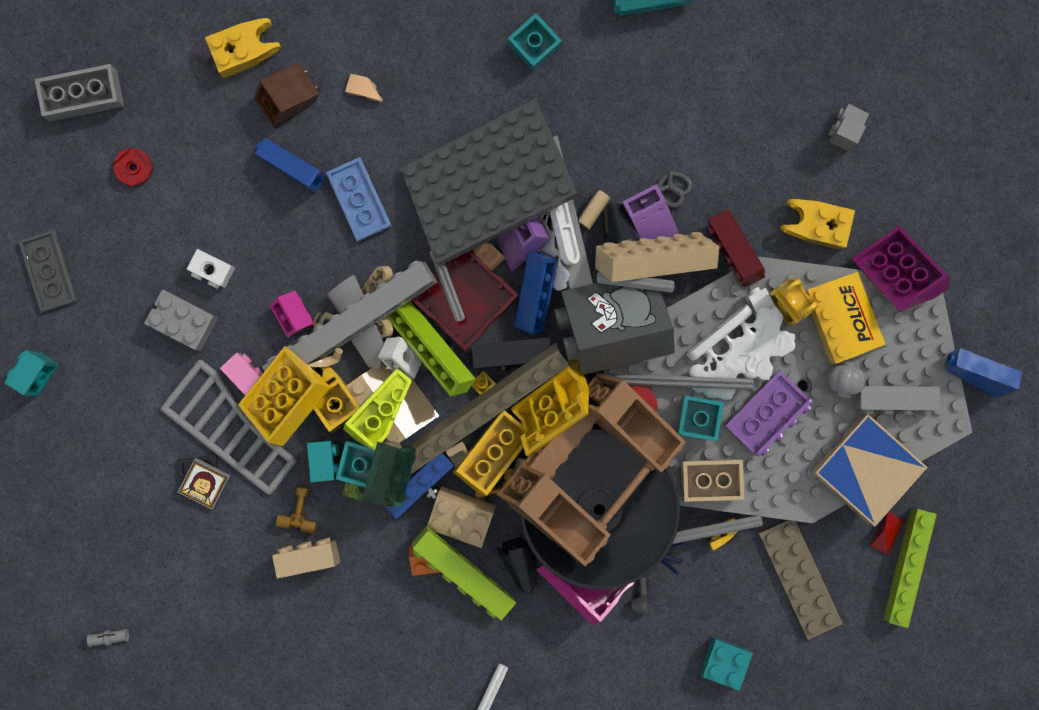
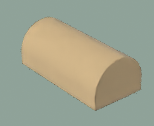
M601 190L596 191L579 216V225L586 230H590L610 200V197Z

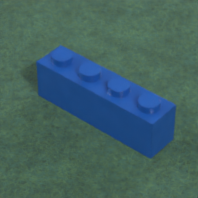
M544 252L528 253L515 327L530 334L544 332L558 258Z
M441 453L395 493L384 506L396 519L399 518L455 465L444 453Z

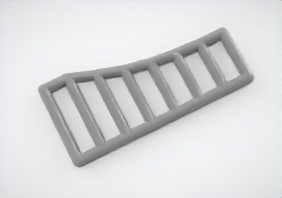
M198 360L160 408L164 414L267 495H271L297 462V459L280 445L271 444L266 441L238 406V402L218 372L203 360ZM200 369H202L209 375L208 379L178 415L170 407ZM215 382L221 393L193 427L185 419ZM226 399L232 409L213 434L207 438L200 431ZM238 415L245 424L223 450L215 442ZM251 429L258 438L238 462L230 454ZM266 443L272 451L253 474L245 466L261 445ZM280 455L287 463L268 486L260 477L275 458Z

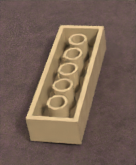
M692 232L691 235L675 234L674 237L658 236L657 239L641 238L639 241L634 242L624 240L617 244L608 242L604 243V245L596 246L595 268L611 282L715 269L718 266L719 246L700 232Z

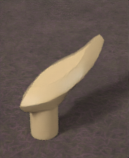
M336 348L333 355L321 358L308 365L310 367L334 365L340 361L343 350Z

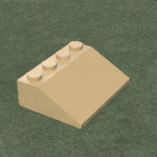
M382 362L381 368H371L346 385V387L361 407L393 371ZM411 379L412 382L389 435L384 440L389 449H393L439 416L414 379Z

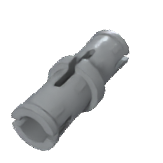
M127 629L112 632L106 630L104 633L89 634L87 636V645L89 647L98 645L111 646L112 643L129 641Z

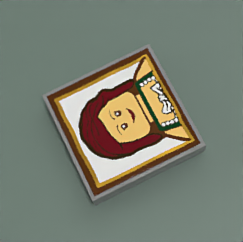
M195 458L178 493L213 510L230 475Z

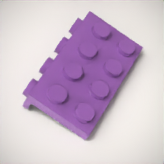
M779 370L726 423L725 427L755 456H764L771 449L769 446L772 442H778L785 435L783 431L787 427L792 428L798 422L797 417L811 409L813 400L808 398Z

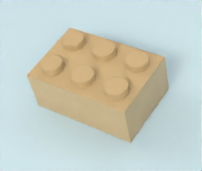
M743 460L680 461L682 501L744 500Z
M441 486L427 527L434 532L482 548L496 505Z
M330 537L319 539L313 545L309 541L300 543V545L296 546L297 548H293L292 545L281 547V549H277V553L272 555L277 578L335 567L340 563L336 540L331 541Z

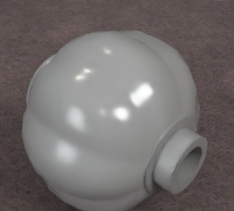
M845 360L843 364L835 365L830 369L827 375V382L830 389L836 391V396L851 398L852 394H858L864 388L865 376L855 366V362Z

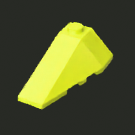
M397 368L345 423L343 430L358 443L375 451L388 437L412 380Z

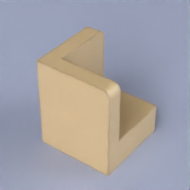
M463 441L447 449L446 453L456 468L468 453V450Z

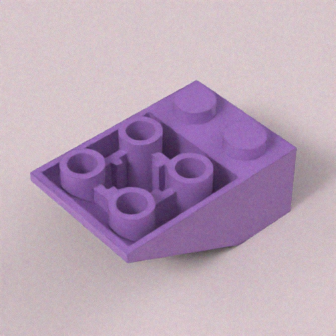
M657 184L622 202L621 205L640 239H657L658 236L674 237L675 234H679L668 205Z
M538 216L498 236L497 242L510 270L514 271L527 260L529 252H536L551 238L541 217Z

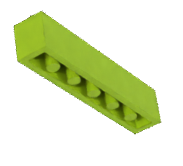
M409 301L387 316L394 328L451 397L468 392L475 381V377L412 301Z
M911 508L883 618L888 623L906 628L909 627L937 515L935 513Z
M426 526L411 543L412 552L418 558L426 559L428 566L434 571H437V569L443 573L442 577L449 583L453 581L458 585L457 589L464 595L468 593L473 597L471 600L477 606L483 605L487 609L486 612L495 619L497 617L502 620L516 604L511 594L429 527Z

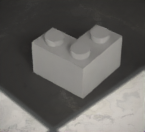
M850 104L844 109L841 108L836 116L839 120H837L835 125H832L828 132L830 136L828 142L846 151H850L858 144L866 128L864 124L869 113Z

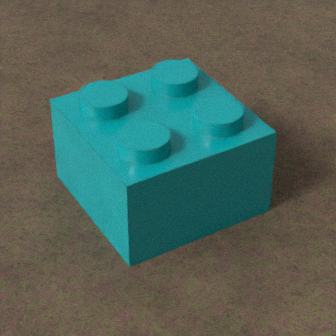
M535 13L508 38V45L534 72L561 48L562 40Z
M25 350L17 358L18 363L7 373V379L4 383L24 396H39L59 364L41 352Z
M686 395L682 396L676 432L682 436L718 442L724 402Z
M336 440L307 443L310 482L336 480L340 464L337 457L340 455V445L336 444Z
M346 441L336 479L372 490L378 488L388 450L378 447L374 451L357 441Z
M713 636L700 674L704 678L740 691L753 653L749 649Z

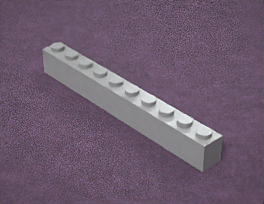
M414 261L408 266L409 269L396 273L392 276L391 281L381 283L376 287V291L363 295L360 298L361 301L348 305L343 313L333 315L329 318L328 323L315 327L313 333L300 337L297 340V344L287 347L307 365L328 356L336 348H340L438 282L425 262ZM276 356L269 358L267 360V364L262 366L264 371L268 368V366L272 363Z

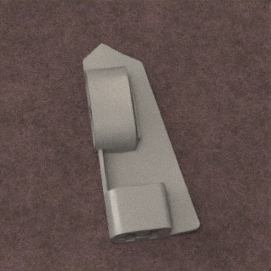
M352 275L332 289L327 296L338 313L341 314L348 305L361 301L360 298L363 296L356 276ZM374 324L351 341L368 367L381 368L382 361L378 358V355L384 343L376 324Z

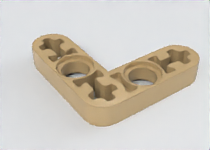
M389 266L377 267L362 287L363 295L374 292V283L377 287L383 282L388 283L391 281L393 276L392 269ZM387 316L376 323L381 338H388L392 335L393 326Z

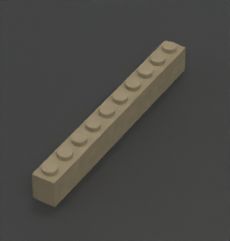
M557 342L404 447L400 451L399 460L411 474L569 366L566 354Z

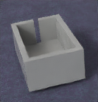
M162 289L154 304L157 308L151 309L144 324L194 350L201 351L218 317Z

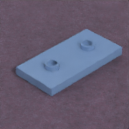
M361 157L325 172L357 242L392 227Z

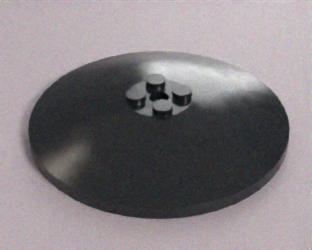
M595 429L584 435L580 445L570 452L566 462L556 469V473L551 480L597 521L601 520L643 468L644 461L605 430ZM668 467L662 472L650 471L606 525L607 528L605 530L611 536L608 538L606 545L599 549L593 561L588 563L586 567L577 562L563 548L522 516L521 523L532 552L545 568L555 576L582 588L614 589L643 578L667 555L679 526V495ZM596 505H602L605 508L603 515L598 516L594 513L593 509Z

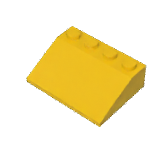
M284 346L238 406L268 443L284 446L327 393L330 386L309 365L288 347Z

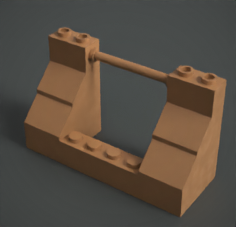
M599 373L588 384V415L527 457L497 493L517 513L585 567L593 561L595 554L606 545L608 538L611 536L605 530L607 528L606 525L646 475L653 470L659 472L665 470L673 457L682 450V446L686 442L624 380ZM594 423L636 453L644 461L643 468L601 520L597 521L551 480L556 473V469L566 462L570 452L577 448L584 435L593 429Z

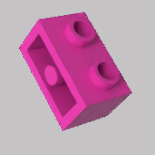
M296 291L277 297L269 305L287 338L306 331L314 324Z

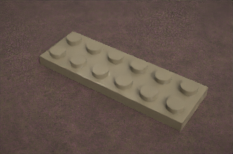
M785 520L759 532L758 535L806 639L809 640L842 625L840 616L796 521Z

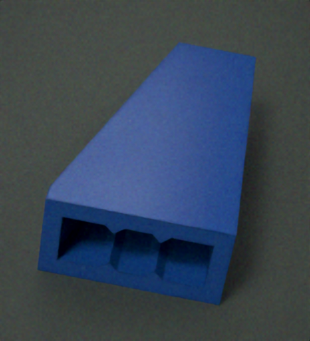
M265 138L257 144L255 154L259 158L313 193L317 192L325 180L324 175L318 169L269 139Z
M961 348L950 352L946 358L947 372L995 398L1019 390L1022 372Z

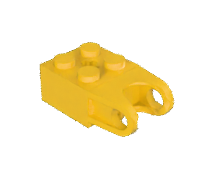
M262 18L240 23L205 37L218 72L223 78L259 65L258 63L281 50L279 42L261 43L259 41L260 35L272 25L270 19Z
M787 200L786 205L799 213L800 222L797 225H782L780 227L782 232L812 244L837 250L847 248L855 210L819 201ZM831 223L833 228L829 229V226L826 224Z
M792 277L769 292L771 299L784 316L783 320L788 326L797 324L819 306L805 292L802 282L798 277Z
M328 366L321 367L323 371L322 378L330 386V389L314 407V411L328 431L334 433L345 425L360 406L347 389L345 382ZM334 402L340 403L337 410L332 408L334 407Z

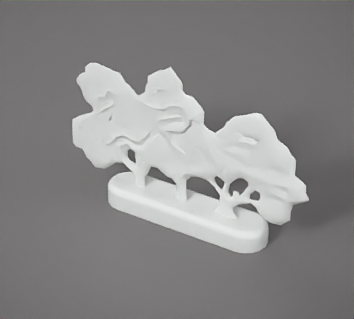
M567 202L540 215L551 239L536 252H544L553 257L558 256L553 287L557 291L567 287L566 282L570 275L569 271L562 265L561 259L566 265L576 264L580 259ZM549 215L551 216L554 231L549 230L547 225ZM555 236H556V240H557V244H558V248H559V249H555V246H554V245H555Z
M746 304L686 353L691 361L698 359L703 354H707L705 365H693L689 370L690 377L737 378L738 374H743L747 379L759 377L762 380H770L773 366L769 361L770 357H783L793 351L795 348V335L788 331H780L784 316L777 307H772L771 309L760 307L754 323H746L745 320L752 314L751 308ZM738 325H741L744 335L731 339L727 334ZM750 328H755L756 332L753 333ZM721 339L726 340L729 344V350L723 355L715 354L712 347ZM717 357H721L723 360L718 361ZM712 358L716 362V369L714 371L710 367V363L713 362ZM705 366L708 367L707 372L704 371ZM691 388L696 393L703 392L707 398H720L722 400H731L736 389Z

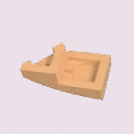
M350 74L346 93L382 102L383 99L378 94L375 84L368 77Z
M487 242L472 249L491 271L505 259L492 244Z

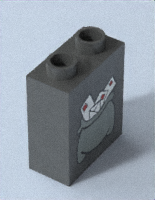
M599 283L561 291L563 307L554 309L559 332L567 330L570 332L571 337L563 338L566 358L568 362L578 360L582 375L675 353L674 328L660 291Z

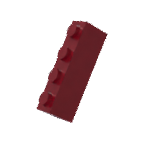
M727 209L709 218L707 231L711 238L715 237L717 241L715 243L719 246V252L723 251L725 254L724 259L728 267L732 266L736 281H741L743 287H746L765 278V268L730 210Z

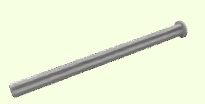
M599 373L622 379L628 385L739 390H752L754 387L752 379Z
M752 516L679 531L676 533L673 544L759 527L763 525L761 516Z

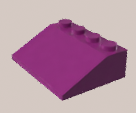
M900 225L852 258V261L899 312L935 299L951 287L949 275Z

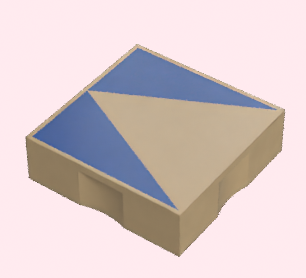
M862 414L845 432L840 442L832 450L828 451L812 469L811 473L828 489L838 494L848 507L868 525L875 527L928 467L869 414Z

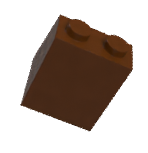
M296 63L261 79L254 98L275 129L315 103L319 96V90L310 80L306 69L302 68L300 63Z

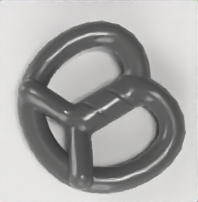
M669 171L659 179L657 186L661 193L669 190L679 197L675 203L668 201L664 197L668 207L674 209L683 204L685 196L691 192L693 184L687 175L677 171ZM673 177L684 180L687 184L686 189L681 190L672 184Z

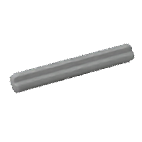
M430 251V256L456 322H460L465 319L446 265L445 263L440 266L436 264L433 253Z
M598 272L597 283L670 293L674 291L675 286L674 281L654 278L611 282L602 273Z

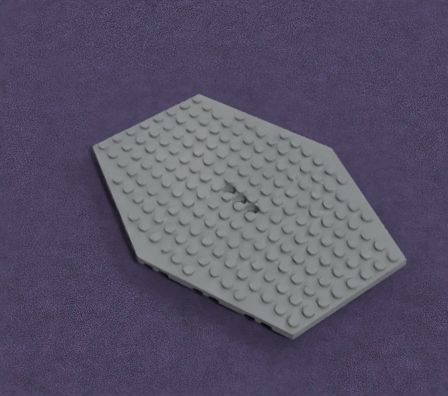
M758 257L765 268V278L743 287L741 281H736L733 275L734 271L667 308L674 328V354L603 370L606 374L690 377V368L697 364L705 365L707 354H703L698 359L691 361L686 353L746 304L748 305L745 298L750 296L748 292L757 287L760 290L766 288L769 293L784 281L792 277H798L802 282L803 289L806 291L858 272L885 345L846 361L855 362V366L863 372L865 376L864 386L940 387V411H933V415L921 414V411L915 410L914 414H901V410H894V414H882V410H874V414L869 415L920 461L927 459L972 433L962 380L946 371V358L950 352L955 350L944 294L942 293L935 299L899 312L861 270ZM753 312L745 320L746 323H751L756 320ZM811 313L797 324L788 326L784 320L782 321L780 331H788L795 335V348L783 357L771 356L769 361L773 366L770 379L781 370L797 387L798 382L803 381L806 387L802 392L813 400L811 403L812 407L807 413H801L797 417L798 422L792 428L787 427L783 431L785 435L778 442H772L769 446L771 449L764 456H755L725 425L769 380H762L759 377L752 379L754 381L753 389H736L731 400L707 398L703 392L696 393L687 387L643 386L651 390L656 397V413L675 431L677 429L682 396L686 395L724 402L718 442L680 435L686 442L682 446V450L673 457L668 466L677 487L680 506L814 523L846 505V502L838 494L828 489L811 471L828 451L832 450L840 442L845 432L862 415V410H856V394H852L851 398L836 396V391L830 389L827 382L828 372L835 365L843 364V361L830 365ZM738 325L734 330H736V329H738V328H740V327H742V326H741V325ZM734 330L727 334L731 339L737 338ZM721 339L712 347V350L717 355H723L729 350V344L726 340ZM717 357L718 361L723 360L721 357ZM712 358L713 362L710 363V367L714 371L716 369V362ZM707 366L704 367L705 372L708 371ZM743 374L737 375L739 379H747ZM743 460L744 500L682 501L680 461Z

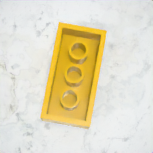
M505 410L496 415L453 473L481 496H487L523 449L520 438L525 433L523 425Z

